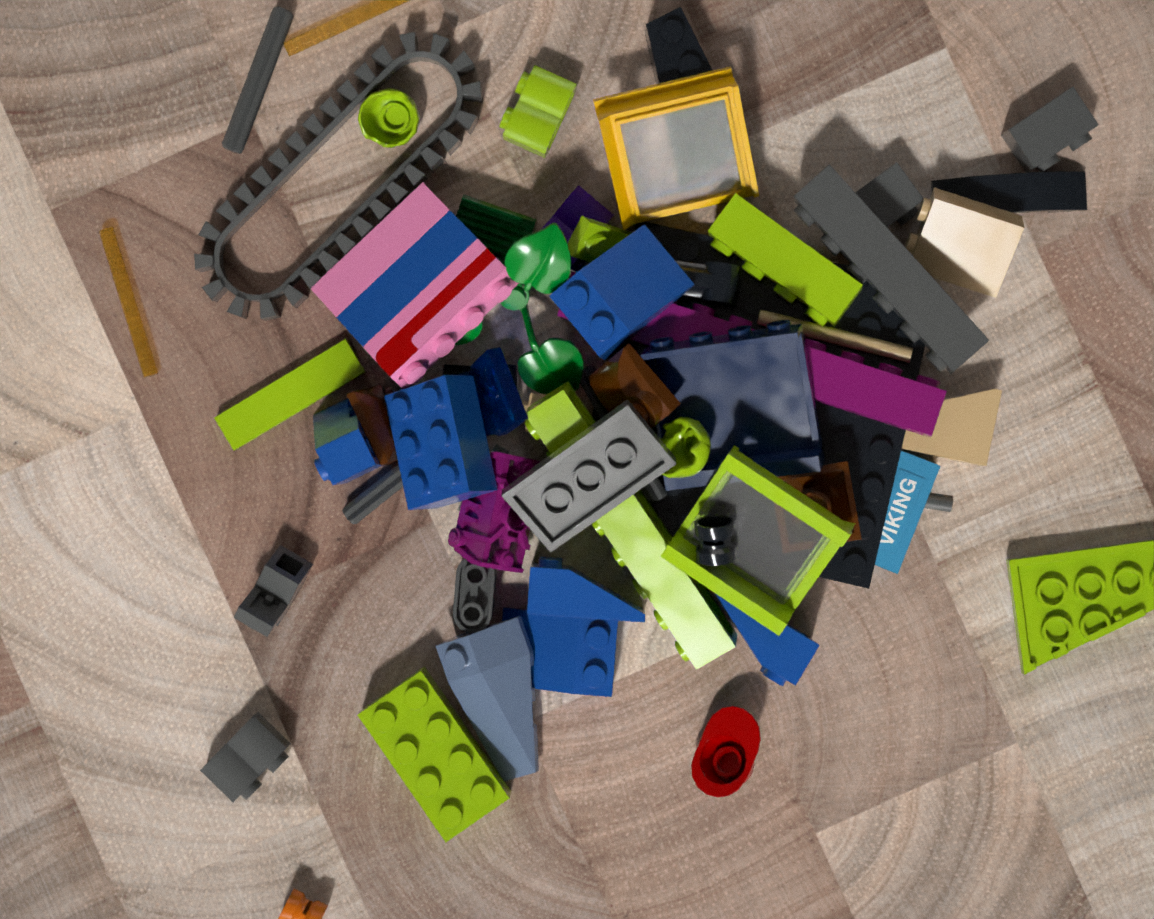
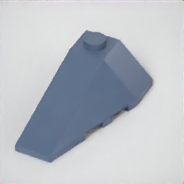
M521 615L489 625L485 629L474 633L457 635L436 645L447 681L502 780L507 781L539 771L537 725L533 723L532 704L536 697L535 688L532 687L531 666L534 665V655Z

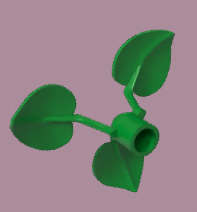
M554 222L539 231L523 236L508 249L505 255L506 271L509 277L519 284L512 290L510 296L501 302V305L509 310L515 311L520 309L529 344L532 348V351L522 354L518 359L519 375L529 388L545 395L566 382L570 383L574 391L578 390L583 373L582 354L571 341L554 337L545 340L539 347L528 310L529 290L532 286L541 293L550 294L562 286L570 275L571 257L568 243L562 230ZM483 321L476 328L469 330L455 345L469 343L478 337L483 328Z

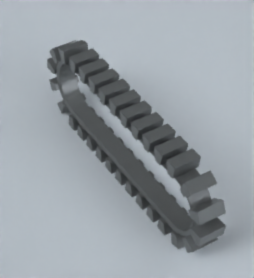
M415 32L399 35L406 54L399 56L395 60L391 58L382 44L371 57L384 70L375 77L367 63L364 62L354 74L367 87L358 94L347 79L337 89V92L350 104L341 112L330 96L319 108L324 114L332 118L333 121L324 129L313 113L302 125L307 131L315 135L316 138L307 146L301 135L295 131L285 143L298 152L299 155L290 163L284 152L278 148L268 160L281 169L282 172L273 179L267 169L261 165L250 177L264 186L265 189L256 196L250 186L244 182L233 194L247 203L248 206L239 213L234 204L226 200L216 210V212L231 221L222 232L207 221L204 223L198 235L216 242L214 255L194 253L195 270L205 272L215 269L219 278L202 287L209 298L214 302H218L229 290L236 297L226 312L244 319L248 317L250 301L260 302V319L267 321L281 318L274 300L284 294L291 305L298 308L308 297L293 286L303 278L311 289L321 279L319 275L310 270L318 261L322 263L327 272L339 262V260L327 253L336 243L344 255L357 245L345 236L353 226L362 238L375 228L362 219V217L372 209L381 222L392 211L379 201L387 192L391 194L397 205L410 195L408 191L396 184L405 174L415 189L422 182L424 183L428 178L423 172L415 168L414 165L423 157L434 173L445 161L442 156L431 150V148L440 140L451 156L462 145L458 138L448 132L456 123L470 135L472 134L479 121L478 117L464 112L462 109L464 101L483 103L482 86L480 81L462 86L459 77L475 70L474 63L465 51L450 64L444 59L451 46L448 38L435 33L433 34L430 52L418 51V38ZM418 61L431 62L444 68L454 79L457 87V100L450 117L280 287L261 295L247 294L238 290L228 279L224 269L223 256L230 238L360 109L365 99L371 93L378 91L400 68Z

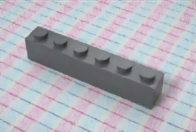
M830 164L794 195V201L798 205L794 212L808 227L814 223L824 233L820 238L821 242L834 256L839 252L843 254L850 262L846 269L858 282L863 284L867 281L877 292L872 296L876 303L887 314L893 310L902 319L903 322L899 325V328L913 343L919 339L930 350L925 356L939 372L947 369L952 374L989 341L984 333Z

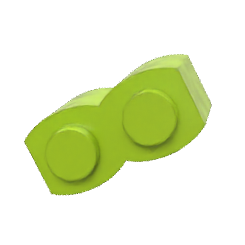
M534 65L531 73L524 71L515 90V93L520 94V98L515 108L507 107L499 125L500 128L505 130L503 140L546 158L577 90V84Z

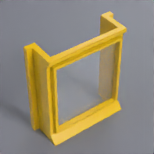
M731 66L593 99L623 230L633 224L729 202L735 193L742 198L750 196L754 198L759 197L739 88L733 77Z

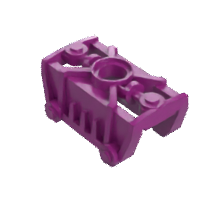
M497 451L491 452L490 456L498 490L462 501L456 528L450 530L448 544L454 547V550L471 564L523 573L522 564L525 551L530 550L531 546L528 542L530 528L504 500L501 494L503 488L541 461ZM510 459L514 460L513 466H509ZM490 552L493 553L492 563L488 562Z

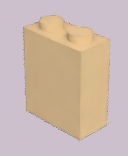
M933 188L930 199L923 197L920 203L916 220L921 221L917 233L910 232L904 247L933 278L996 298L1025 228L1023 217L941 189Z

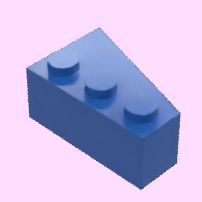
M348 398L313 415L315 450L319 458L314 460V464L323 481L329 480L332 485L346 484L381 467Z

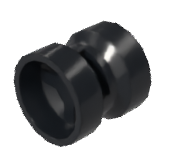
M709 515L694 521L695 536L699 538V545L696 547V561L707 566H720L729 564L736 559L735 546L731 543V536L734 534V520L731 517Z

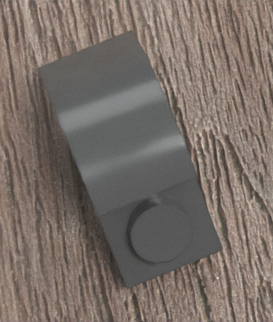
M280 545L265 564L254 588L238 607L234 618L268 637L274 627L280 624L302 588L313 563Z

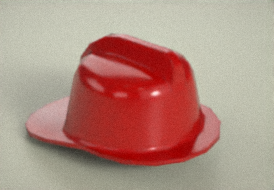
M736 706L721 708L712 715L705 727L694 753L691 770L696 786L706 795L717 798L730 796L738 791L753 773L761 735L759 725L754 716L744 708Z

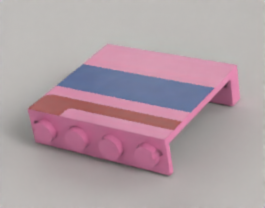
M422 182L337 262L311 290L380 367L402 389H406L412 384L419 382L424 377L426 371L440 357L449 354L454 348L455 343L469 330L476 328L493 307L506 300L519 283L509 277L506 267Z

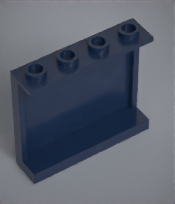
M778 320L768 323L767 329L752 331L751 326L745 325L730 328L727 330L728 334L713 336L711 331H702L689 335V340L674 342L673 337H661L650 341V345L644 349L640 356L643 360H647L648 366L681 403L659 422L661 438L666 433V430L663 428L664 424L671 423L679 417H689L698 420L709 434L711 442L709 458L699 473L684 478H668L663 475L666 491L708 486L734 445L739 448V452L777 477L820 472L822 470L825 458L802 323L791 325L790 320ZM733 475L729 483L740 482L742 480Z

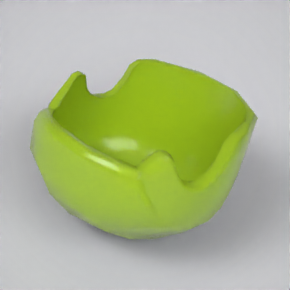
M388 88L373 92L365 99L360 106L358 122L361 132L366 139L372 140L382 147L392 148L408 143L417 133L420 114L415 101L408 94L398 89Z
M679 417L671 423L664 424L663 428L666 430V433L661 440L676 457V465L662 475L668 478H684L699 473L707 463L710 454L711 442L708 432L698 420L689 417Z

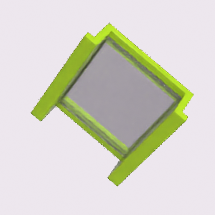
M734 445L660 557L780 636L795 609L839 547H843L851 536L855 523L843 521L739 452V448ZM709 515H724L734 520V534L731 536V543L735 546L736 559L733 562L720 566H707L696 561V547L699 545V538L695 536L694 521L696 519Z

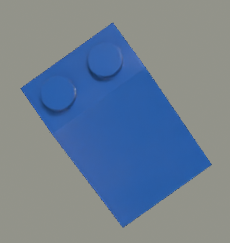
M644 224L579 270L549 297L596 354L605 360L695 284Z
M540 556L539 563L531 564L527 614L645 623L643 608L574 567L562 565L563 558Z
M715 594L754 657L762 665L760 671L763 672V675L781 686H784L786 681L796 686L820 645L789 624L778 636Z
M503 607L502 621L521 615L534 655V665L531 666L532 687L539 690L612 697L618 621L527 614V609Z

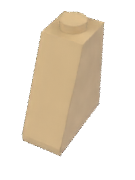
M990 389L945 399L932 437L929 438L906 430L901 450L977 466H987L1002 390Z

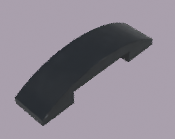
M1027 172L931 181V191H933V188L941 189L1012 213H1056L1087 210L1085 172Z

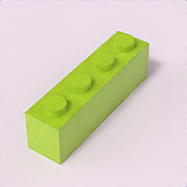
M736 193L708 229L709 236L714 239L710 244L713 248L727 258L732 253L745 261L742 268L759 281L764 276L776 284L773 289L775 293L791 304L795 299L808 307L805 314L823 327L827 322L835 327L863 289V285Z

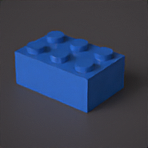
M443 375L384 396L408 510L437 509L498 490L473 376Z

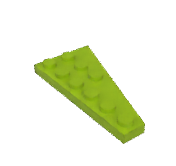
M1154 539L1006 559L1021 673L1024 675L1037 669L1036 667L1052 659H1058L1068 654L1069 651L1109 634L1154 610Z

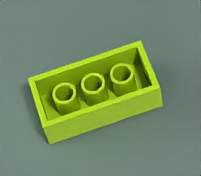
M425 666L358 713L357 716L445 842H448L510 799L511 790L505 781L502 780L494 765Z

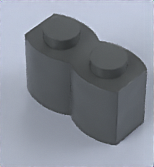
M257 712L200 771L232 802L240 795L247 800L262 785L257 778L267 768L274 773L289 757L284 750L291 743Z

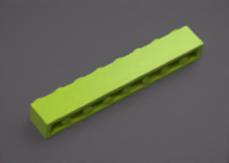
M569 382L564 383L531 404L524 414L527 418L525 425L530 434L536 440L541 438L549 450L546 453L547 457L595 423V420ZM641 489L592 523L600 536L606 535L613 545L611 552L617 563L622 568L627 566L634 576L632 582L638 594L643 599L648 597L656 609L653 611L654 616L661 628L671 631L677 640L675 641V647L684 661L690 660L697 670L736 647L738 634L708 589L660 557L673 537L651 504L648 503Z

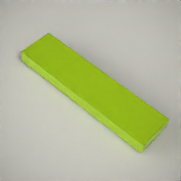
M344 339L214 417L233 451H236L363 375L366 371L347 339Z

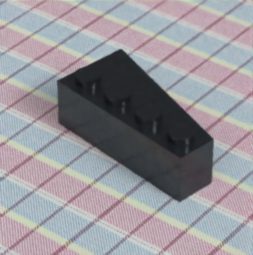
M681 7L646 24L645 37L656 84L712 71ZM724 100L663 114L679 186L735 159Z

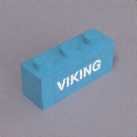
M901 451L876 557V566L898 574L937 477L940 465Z

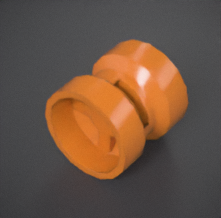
M294 888L278 919H322L328 905L319 900L312 902L306 899L305 893Z

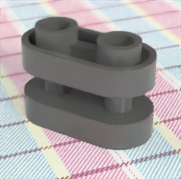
M488 557V562L492 563V559ZM466 559L460 562L456 570L453 618L461 630L467 633H474L485 629L493 617L497 570L471 564Z

